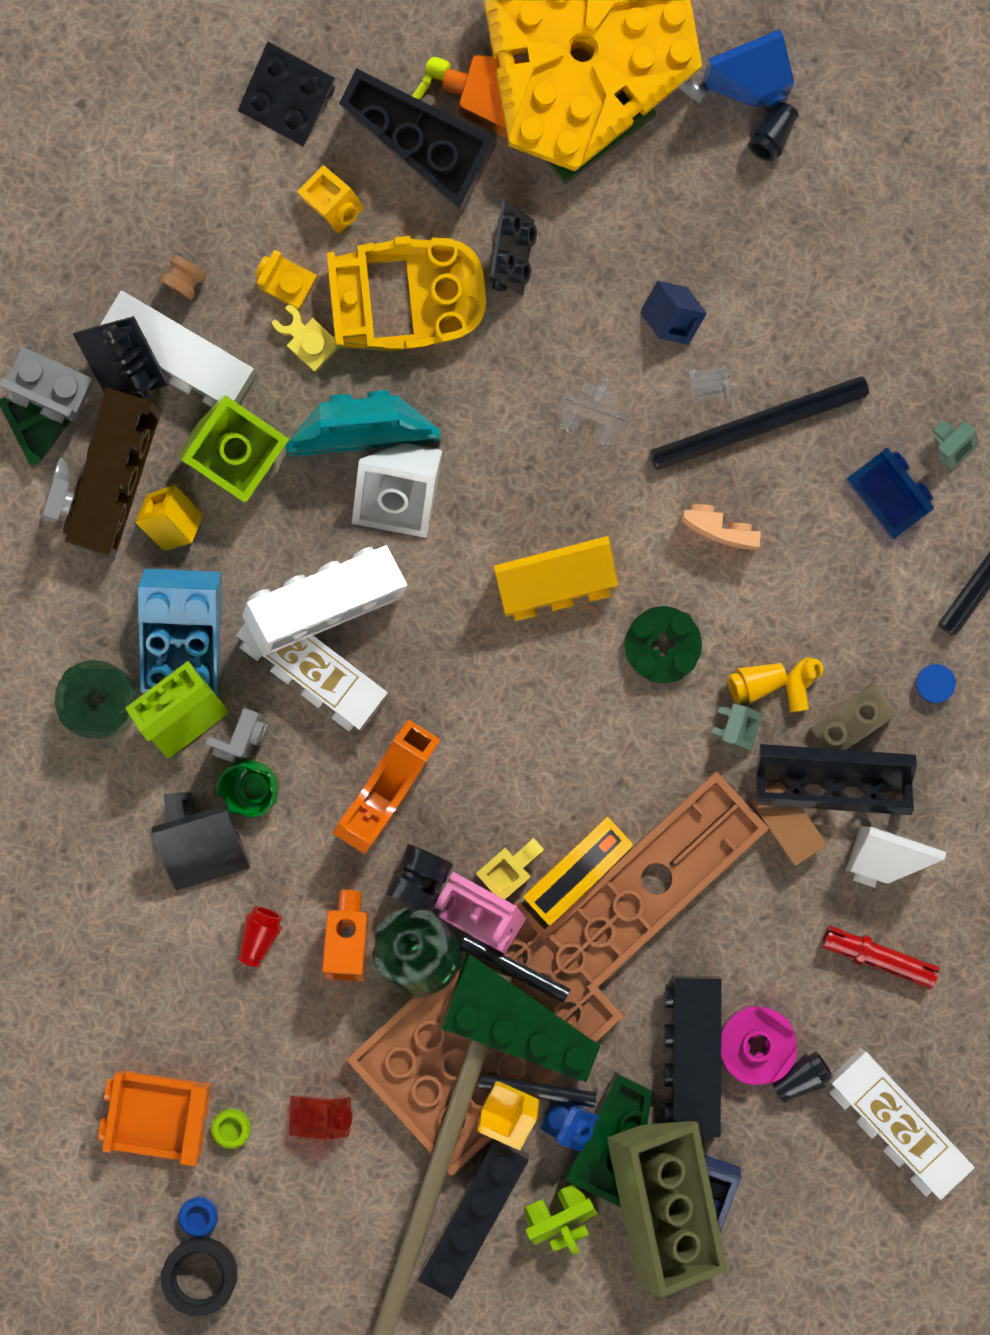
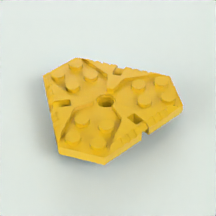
M483 0L493 59L499 58L500 68L496 71L508 146L574 172L630 128L634 122L633 117L640 112L643 116L646 115L699 72L702 67L691 0ZM583 49L588 52L591 59L585 62L577 61L571 55V51ZM526 54V63L515 64L514 55ZM622 91L630 99L624 106L616 97Z

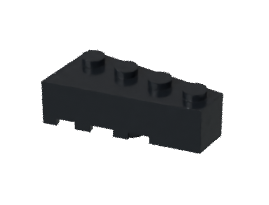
M356 68L339 102L341 107L463 213L497 146L495 138Z

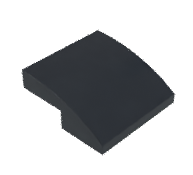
M227 804L151 827V834L176 890L250 868L239 832H236Z

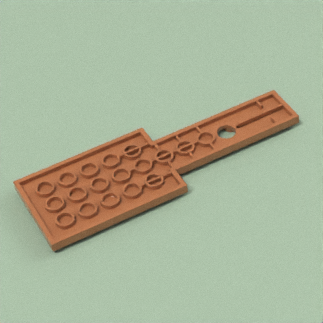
M715 771L617 861L550 926L548 925L544 929L518 900L514 905L526 916V920L505 955L570 988L571 990L564 1003L481 959L475 958L493 971L512 977L510 983L597 1042L624 1017L598 987L769 828L719 773ZM674 858H676V859L673 861V863L675 864V866L672 867L669 863H670ZM654 863L665 865L672 876L670 887L661 894L649 893L641 882L644 869ZM465 951L461 952L346 1058V1061L431 1155L433 1154L470 1043V1039L439 1027L467 955ZM491 1047L488 1048L480 1074L551 1085L561 1075L559 1072ZM480 1075L447 1171L450 1176L458 1171L492 1139L477 1131L480 1109L490 1091L478 1089Z

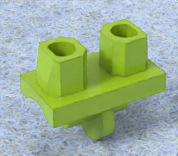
M571 1184L557 1192L565 1209L564 1211L551 1217L543 1199L524 1207L529 1225V1228L525 1230L534 1245L562 1233L563 1235L549 1241L553 1251L556 1252L568 1246L574 1256L580 1253L576 1241L589 1236V1232L585 1224L572 1231L570 1228L598 1215L592 1201L586 1199L578 1186Z

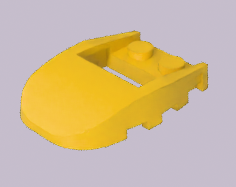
M411 236L395 237L392 241L358 245L356 252L335 256L334 251L327 253L326 261L335 347L395 352L449 342L462 338L473 331L484 316L486 292L482 264L475 252L460 241L434 237L431 240L411 239ZM406 260L413 334L374 338L367 264Z

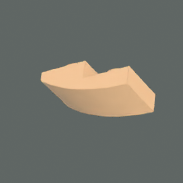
M692 504L691 510H684L682 513L681 522L711 540L741 549L757 550L760 547L761 531H751L752 525L745 523H729L728 529L722 528L723 513L714 512V506Z

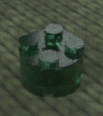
M89 660L78 663L64 672L55 691V708L61 723L76 735L91 739H109L122 733L133 722L125 708L139 698V693L132 678L120 667L104 661ZM98 690L99 695L105 697V704H98L96 710L95 705L90 704L89 700L90 696H96Z
M399 909L387 916L376 930L374 935L376 941L374 950H372L374 965L386 979L407 994L418 998H426L445 988L462 968L463 956L456 935L428 910Z

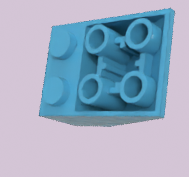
M144 569L138 584L141 693H146L189 661L218 696L222 572Z

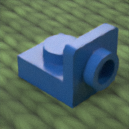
M553 1101L540 1129L556 1138V1142L562 1146L581 1152L585 1144L592 1137L594 1126L599 1116L583 1106Z

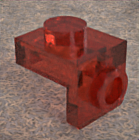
M294 1095L290 1097V1136L323 1140L349 1136L352 1124L350 1097L324 1098L307 1095Z

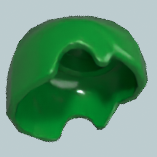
M247 759L235 762L225 769L218 778L216 794L226 802L230 813L255 818L265 815L277 803L279 783L268 765L254 759ZM246 785L248 786V789L252 797L248 795L246 791Z

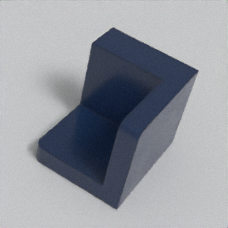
M661 281L656 282L641 309L642 316L659 339L688 345L707 314L687 287Z

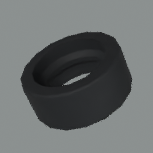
M193 1237L181 1242L169 1254L161 1271V1288L166 1300L177 1311L189 1316H207L218 1311L230 1299L237 1283V1264L232 1252L221 1242L209 1237ZM194 1253H204L212 1256L219 1263L222 1270V1283L219 1290L213 1296L206 1299L188 1297L180 1290L177 1283V1270L180 1263L187 1256Z

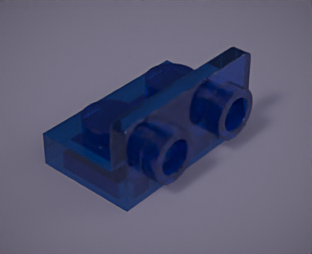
M885 448L845 480L893 540L931 512L934 507L930 503L933 500L930 491L920 481L915 483L907 473L910 468L903 456L897 451L892 453L889 448Z

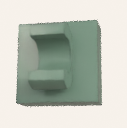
M943 420L932 430L936 435L934 439L940 444L937 447L940 461L951 472L979 446L977 431L966 421L955 430L948 422Z
M734 703L732 709L720 707L718 712L729 717L727 726L724 729L713 727L712 732L723 737L722 741L752 751L762 713Z

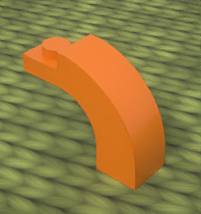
M408 719L332 833L363 854H366L404 800L441 740Z

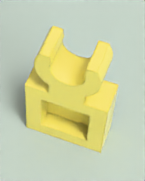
M288 305L286 310L293 316V322L289 326H283L274 319L272 324L279 334L291 335L293 337L287 344V348L316 373L340 347H335V338L314 318L304 325L299 311L294 306Z

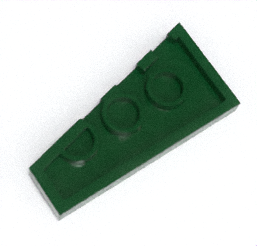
M467 952L439 1027L472 1041L587 1082L600 1045Z

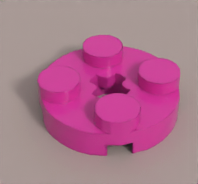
M763 1006L745 1007L733 1013L721 1029V1058L723 1064L736 1079L746 1084L758 1085L780 1080L790 1071L796 1060L797 1046L793 1027L782 1014L774 1009ZM760 1035H764L766 1037L764 1044L768 1048L767 1052L764 1054L757 1052L754 1056L749 1054L751 1046L748 1040L751 1037L757 1039Z

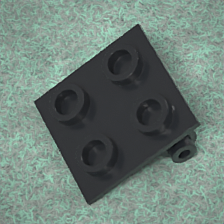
M267 41L237 111L304 147L325 100H330L336 86L332 85L335 77Z
M502 199L489 281L492 282V289L495 291L506 292L508 287L519 295H523L525 284L529 282L531 277L529 255L531 246H534L537 239V229L534 224L535 220L506 199Z
M134 316L73 333L103 392H105L107 387L147 399L152 395V389L169 385Z

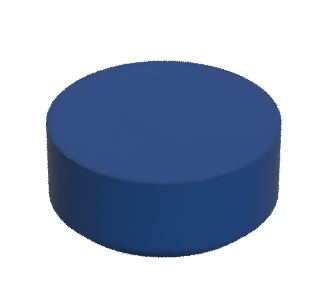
M932 664L924 667L918 673L915 680V688L923 700L930 703H940L952 696L956 688V680L949 668L941 664Z
M202 1196L187 1200L181 1207L178 1216L181 1229L192 1237H204L210 1234L216 1227L219 1218L216 1205L210 1199Z

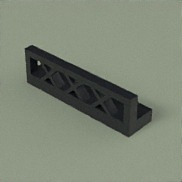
M760 744L756 764V805L912 815L914 810L912 783L917 768L916 755ZM765 781L780 782L788 789L783 793L765 792ZM808 784H815L821 786L827 792L821 796L810 795L803 788ZM847 787H857L865 795L861 798H850L843 790ZM886 789L903 790V801H889L881 793Z

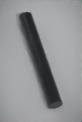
M467 934L460 946V949L562 1003L565 1002L571 990Z
M480 1074L479 1090L491 1091L494 1083L499 1081L537 1099L595 1108L597 1092Z

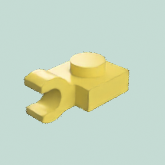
M535 838L530 840L515 855H512L505 847L477 871L476 874L493 894L505 900L531 877L524 867L536 858L544 848Z

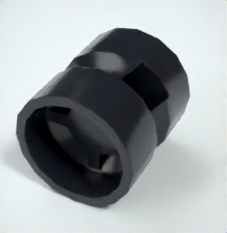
M408 843L399 863L403 870L401 873L394 874L386 894L407 905L431 914L440 895L437 886L445 884L453 863Z

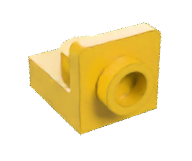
M324 165L297 191L302 200L320 214L338 234L348 225L352 224L364 210V205L354 191Z
M277 250L273 251L270 258L267 256L263 257L255 273V277L258 278L257 285L261 291L287 305L294 306L298 311L303 307L318 279L316 274L285 259L282 253Z

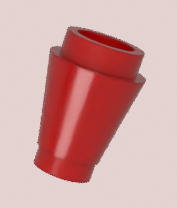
M254 906L252 912L246 914L238 956L240 962L252 967L260 966L261 961L283 929L280 925L282 920L280 914L260 906Z

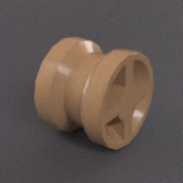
M174 255L170 261V270L168 273L162 274L158 282L168 290L191 302L195 296V287L198 283L205 280L207 274L186 259Z

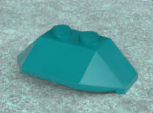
M379 390L368 392L367 398L352 399L351 394L329 396V402H321L290 438L285 447L289 457L391 448L403 443L412 445L441 443L440 429L398 395L390 396V391Z

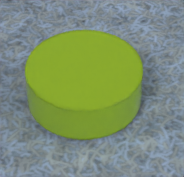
M234 1108L221 1111L214 1118L211 1125V1134L214 1141L226 1149L240 1147L246 1142L251 1133V1123L248 1116L241 1110Z

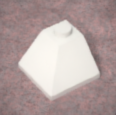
M403 443L361 458L358 463L352 524L427 538L438 483L442 450Z
M860 826L846 871L855 873L853 881L875 888L877 881L888 884L943 861L947 852L873 827Z

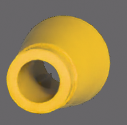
M780 662L736 668L733 674L727 676L728 689L736 704L745 703L749 705L788 683L785 668Z

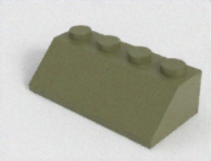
M686 1121L640 1125L608 1137L607 1142L637 1285L655 1296L663 1298L728 1271L698 1122Z

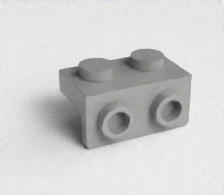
M243 707L230 743L208 736L205 744L214 747L212 755L230 762H238L240 757L249 759L254 745L261 747L269 727L268 724L263 723L266 715Z

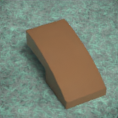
M777 782L766 789L765 792L783 793L788 788L782 783ZM756 797L749 801L793 866H797L828 845L803 808L756 805Z

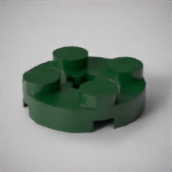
M668 606L653 607L644 611L633 620L625 636V655L628 663L637 674L648 681L658 684L673 683L682 679L695 668L702 652V638L697 625L689 614ZM660 633L666 634L667 640L674 642V648L668 649L667 656H660V651L652 648V642L658 641Z

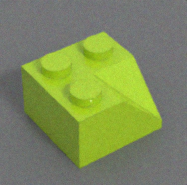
M224 394L197 423L176 455L183 462L246 503L289 441V438Z

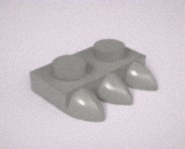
M59 458L40 517L41 520L56 523L59 516L66 517L68 515L74 493L67 491L69 470L62 458Z

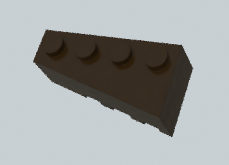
M107 387L105 388L94 434L88 447L83 475L80 476L76 485L75 497L77 498L73 512L68 513L63 527V534L67 535L65 542L70 545L112 558L116 557L161 416V412L151 401Z

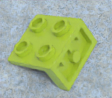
M189 661L125 708L140 733L148 742L152 740L167 758H171L229 713L225 705Z

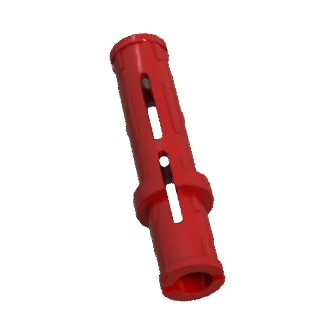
M829 925L822 941H825L821 944L822 949H827L853 959L852 962L856 965L862 966V964L875 967L881 971L926 987L929 990L934 987L939 975L937 973L940 970L939 966L881 946L878 943L872 942V938L862 935V937Z

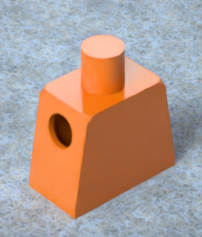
M482 55L474 56L468 74L447 68L441 91L461 96L459 115L507 138L496 71L500 68L499 58L493 59V57ZM514 59L515 64L527 62L526 60Z
M339 890L338 909L328 910L322 973L328 980L365 982L369 916L368 913L361 912V891ZM346 926L354 927V934L351 937H341L342 928Z

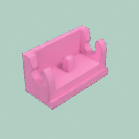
M452 872L449 877L450 880L435 905V908L441 910L439 917L505 955L525 922L526 916L517 906Z

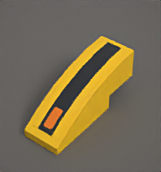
M607 816L523 895V898L550 926L619 861L634 844Z

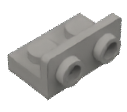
M22 347L7 380L1 378L0 387L8 392L5 397L6 399L27 408L29 402L43 408L40 413L41 415L62 424L64 418L76 422L95 381L89 376Z

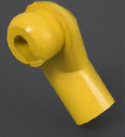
M804 658L798 661L787 674L788 683L786 684L790 713L809 710L806 689L816 678H820L823 674L824 667L820 660Z

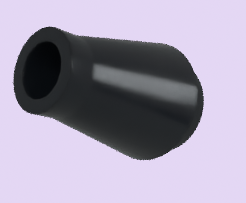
M780 103L776 110L750 133L748 147L751 152L765 161H773L775 157L781 156L793 125L799 117L798 111L788 103Z
M815 1051L810 1055L805 1053L783 1078L773 1082L772 1085L780 1099L786 1103L793 1098L827 1087L826 1082L831 1080L833 1075L824 1059Z

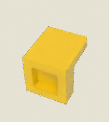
M176 485L147 494L135 523L163 551H168L193 542L203 514Z
M499 1081L495 1082L480 1109L477 1131L520 1150L537 1120L539 1099Z

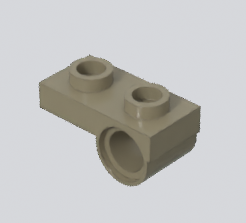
M873 682L866 686L858 695L852 696L844 704L816 722L810 729L825 749L847 750L894 718L898 713L877 684Z

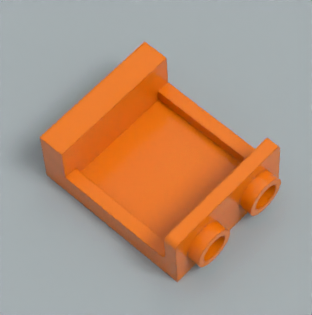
M119 1070L114 1074V1079L108 1078L105 1087L104 1102H110L108 1117H102L99 1125L98 1141H104L102 1152L111 1153L114 1150L180 1160L181 1165L196 1166L200 1162L212 1084Z

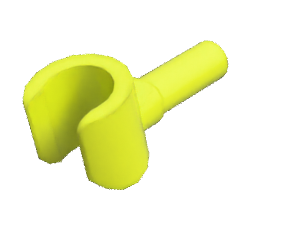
M438 57L430 58L425 67L424 77L412 96L421 100L429 86H431L433 79L443 82L447 68H451L450 63Z

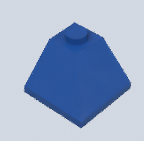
M781 29L709 58L703 77L705 88L755 108L766 104L767 108H772L785 102L788 99L787 94L793 88L794 79Z

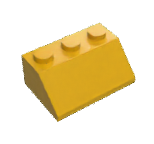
M609 536L494 565V575L505 617L513 615L515 622L536 617V609L550 605L552 612L574 607L573 600L588 596L589 601L594 602L612 597L611 590L618 587Z

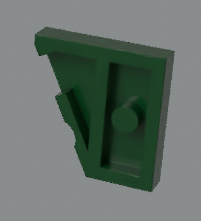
M5 397L0 399V408L29 465L32 468L38 466L70 424L71 420L64 418L61 424L41 415L40 413L43 408L31 402L25 408Z

